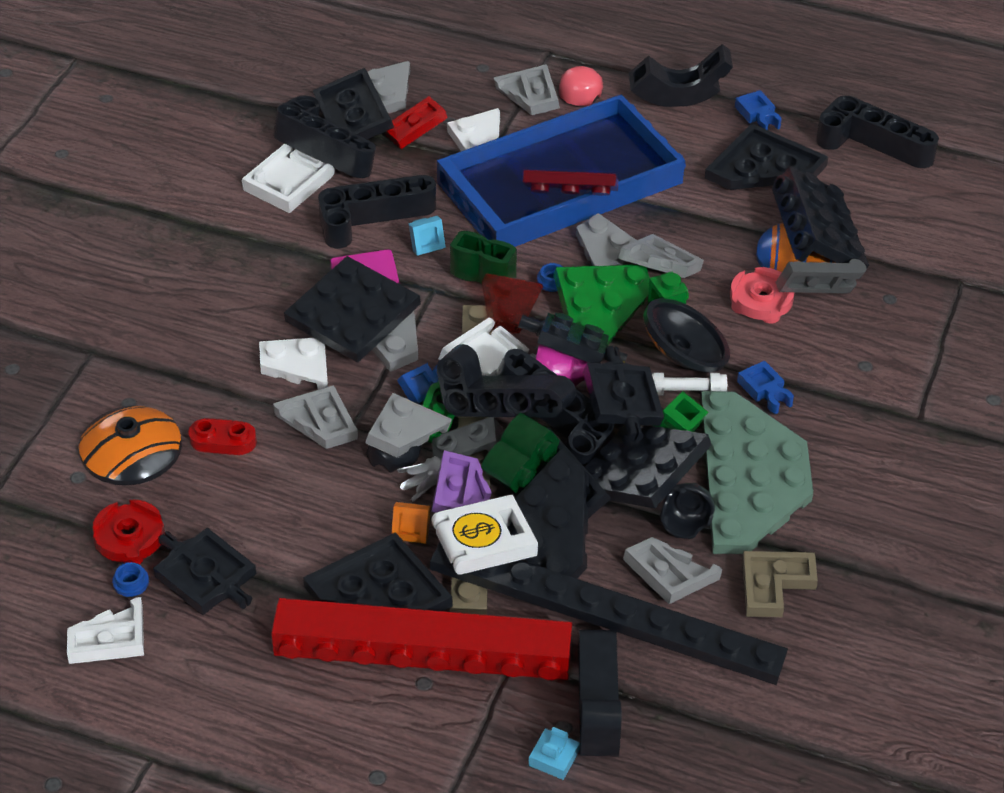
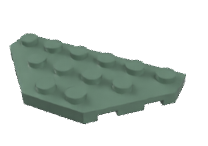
M701 391V406L708 411V414L702 421L703 433L708 434L712 444L705 452L707 488L715 502L714 517L710 524L713 554H743V551L754 550L758 542L768 533L772 535L790 520V515L800 507L803 509L812 502L813 485L807 441L736 392Z

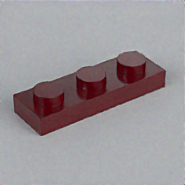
M524 170L523 183L526 187H531V192L548 193L549 188L561 189V193L579 194L580 190H592L593 195L608 196L610 191H618L619 179L616 174Z

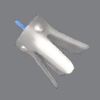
M438 457L428 458L422 464L397 469L399 473L407 472L410 475H415L400 485L401 490H408L417 486V493L412 497V502L433 485L437 484L441 462Z

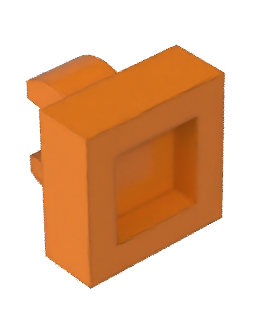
M396 502L393 506L391 534L396 532L403 541L426 544L431 506Z

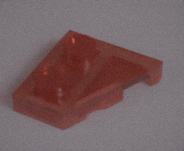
M486 273L482 280L487 317L495 321L492 329L495 330L502 326L508 332L519 334L522 328H518L522 315L529 316L543 285L541 283Z

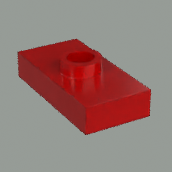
M428 96L392 120L394 128L384 133L396 146L402 149L448 117L445 109Z

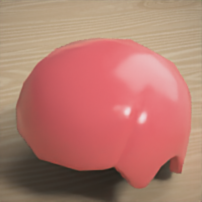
M586 66L572 67L561 77L558 90L559 96L568 104L590 106L597 95L601 97L603 90L602 77L593 68Z

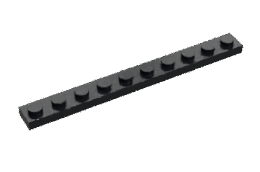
M440 542L430 560V570L609 630H616L618 633L777 685L788 648L522 560L465 574H457L453 568V563H450Z

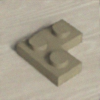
M743 551L742 564L746 617H783L784 602L782 589L816 590L818 578L815 553Z

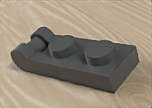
M851 259L849 263L788 262L777 279L776 285L779 292L851 293L857 284L856 279H860L866 272V265L858 259Z

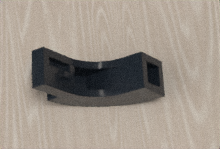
M721 44L699 64L682 70L667 68L648 55L628 73L630 90L643 100L664 107L691 106L706 101L720 92L719 79L727 76L733 68L730 49Z

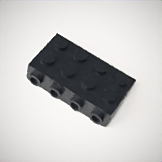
M789 166L782 175L776 178L772 191L795 259L803 262L814 251L837 263H849L851 259H858L866 265L867 269L869 264L864 253L865 249L859 240L858 230L853 224L850 216L851 212L845 203L842 190L834 184L827 185L821 182L810 172L803 173Z

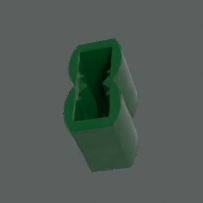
M471 231L458 232L450 244L451 274L465 281H479L490 289L507 291L515 280L517 249L513 245L500 240H488L484 236Z
M519 413L505 429L501 441L496 443L488 452L481 468L491 479L518 495L538 474L540 468L556 455L560 440L551 430L523 413Z

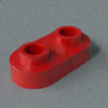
M204 418L195 421L188 431L191 446L200 452L244 455L251 452L257 444L255 428L250 423L243 421Z

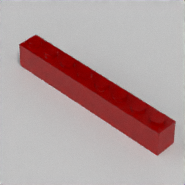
M279 598L271 634L274 656H283L290 659L309 658L320 659L326 662L345 661L357 662L362 665L381 664L393 665L399 668L417 667L429 668L435 671L452 670L472 674L488 673L506 675L508 677L524 676L545 680H568L572 622Z

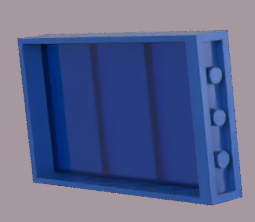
M621 94L437 160V184L480 235L488 240H500L516 247L590 219L598 213L603 214L682 184L686 163L684 157ZM524 170L616 174L619 179L618 191H610L608 196L593 195L592 190H580L579 194L561 193V189L549 188L548 193L531 192V187H526L523 183Z

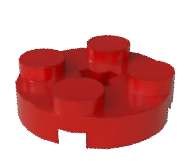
M129 500L130 504L118 506V502L106 506L93 521L94 544L101 555L112 561L124 562V564L129 562L141 564L144 558L152 555L161 546L159 538L162 534L165 535V529L161 514L155 506L142 500ZM135 528V532L131 534H123L121 531L123 529L130 530Z

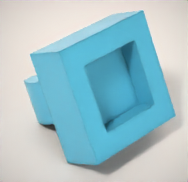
M440 217L422 218L409 223L412 248L417 256L446 248L442 219Z
M555 727L552 730L545 728L529 756V766L564 780L580 751V742L568 738V732Z

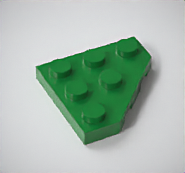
M645 266L556 267L553 275L563 314L570 316L573 322L579 325L591 324L601 328L604 331L603 334L609 336L608 345L618 331H621L631 320L637 309L648 300L650 277Z

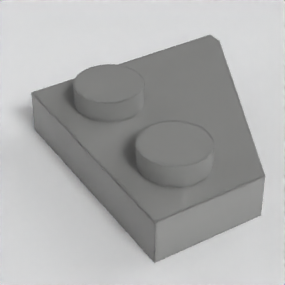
M409 61L367 71L388 114L406 109L408 79L410 75Z
M547 64L494 77L496 89L531 115L546 113L560 108Z
M599 213L576 227V237L579 244L584 248L587 261H591L593 266L623 265L627 261L618 258L621 247L637 241Z
M654 234L622 246L618 257L621 260L665 273L673 271V273L678 274L681 278H686L701 271L704 261Z
M414 311L372 349L390 372L418 360Z
M334 385L273 403L275 416L325 449L358 439V430Z
M392 393L368 433L365 443L398 457L408 452L411 447L420 446L428 442L430 435L438 431L442 434L447 432L452 419Z
M653 537L625 549L623 560L668 604L720 580L723 570L715 564L710 569L691 561L692 554L681 549H674L667 543Z

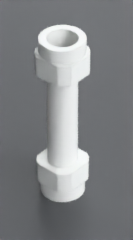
M664 373L652 374L658 396H664V391H727L726 374L709 373V378L664 377Z

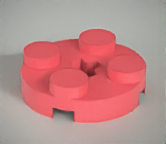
M757 267L753 273L745 274L744 270L738 273L732 281L730 291L731 308L737 314H743L747 317L773 324L778 322L780 316L785 315L791 309L795 292H779L776 281L782 272L778 270ZM761 292H766V293H767V295H759V294H760Z

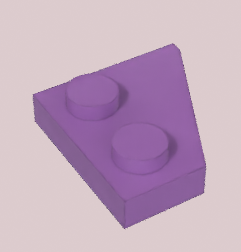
M444 450L431 512L437 513L490 500L492 492L488 482L483 479V470L477 458Z

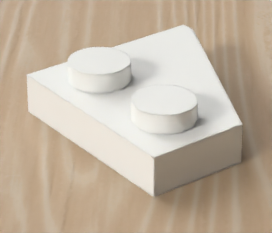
M496 108L448 122L447 132L460 151L498 139L500 110Z
M315 338L259 342L261 374L274 378L281 377L296 384H300L302 380L316 383L318 390L328 387L324 343Z
M141 597L130 600L131 607L113 615L109 609L96 615L95 618L89 621H82L67 628V656L69 664L144 656L143 605Z

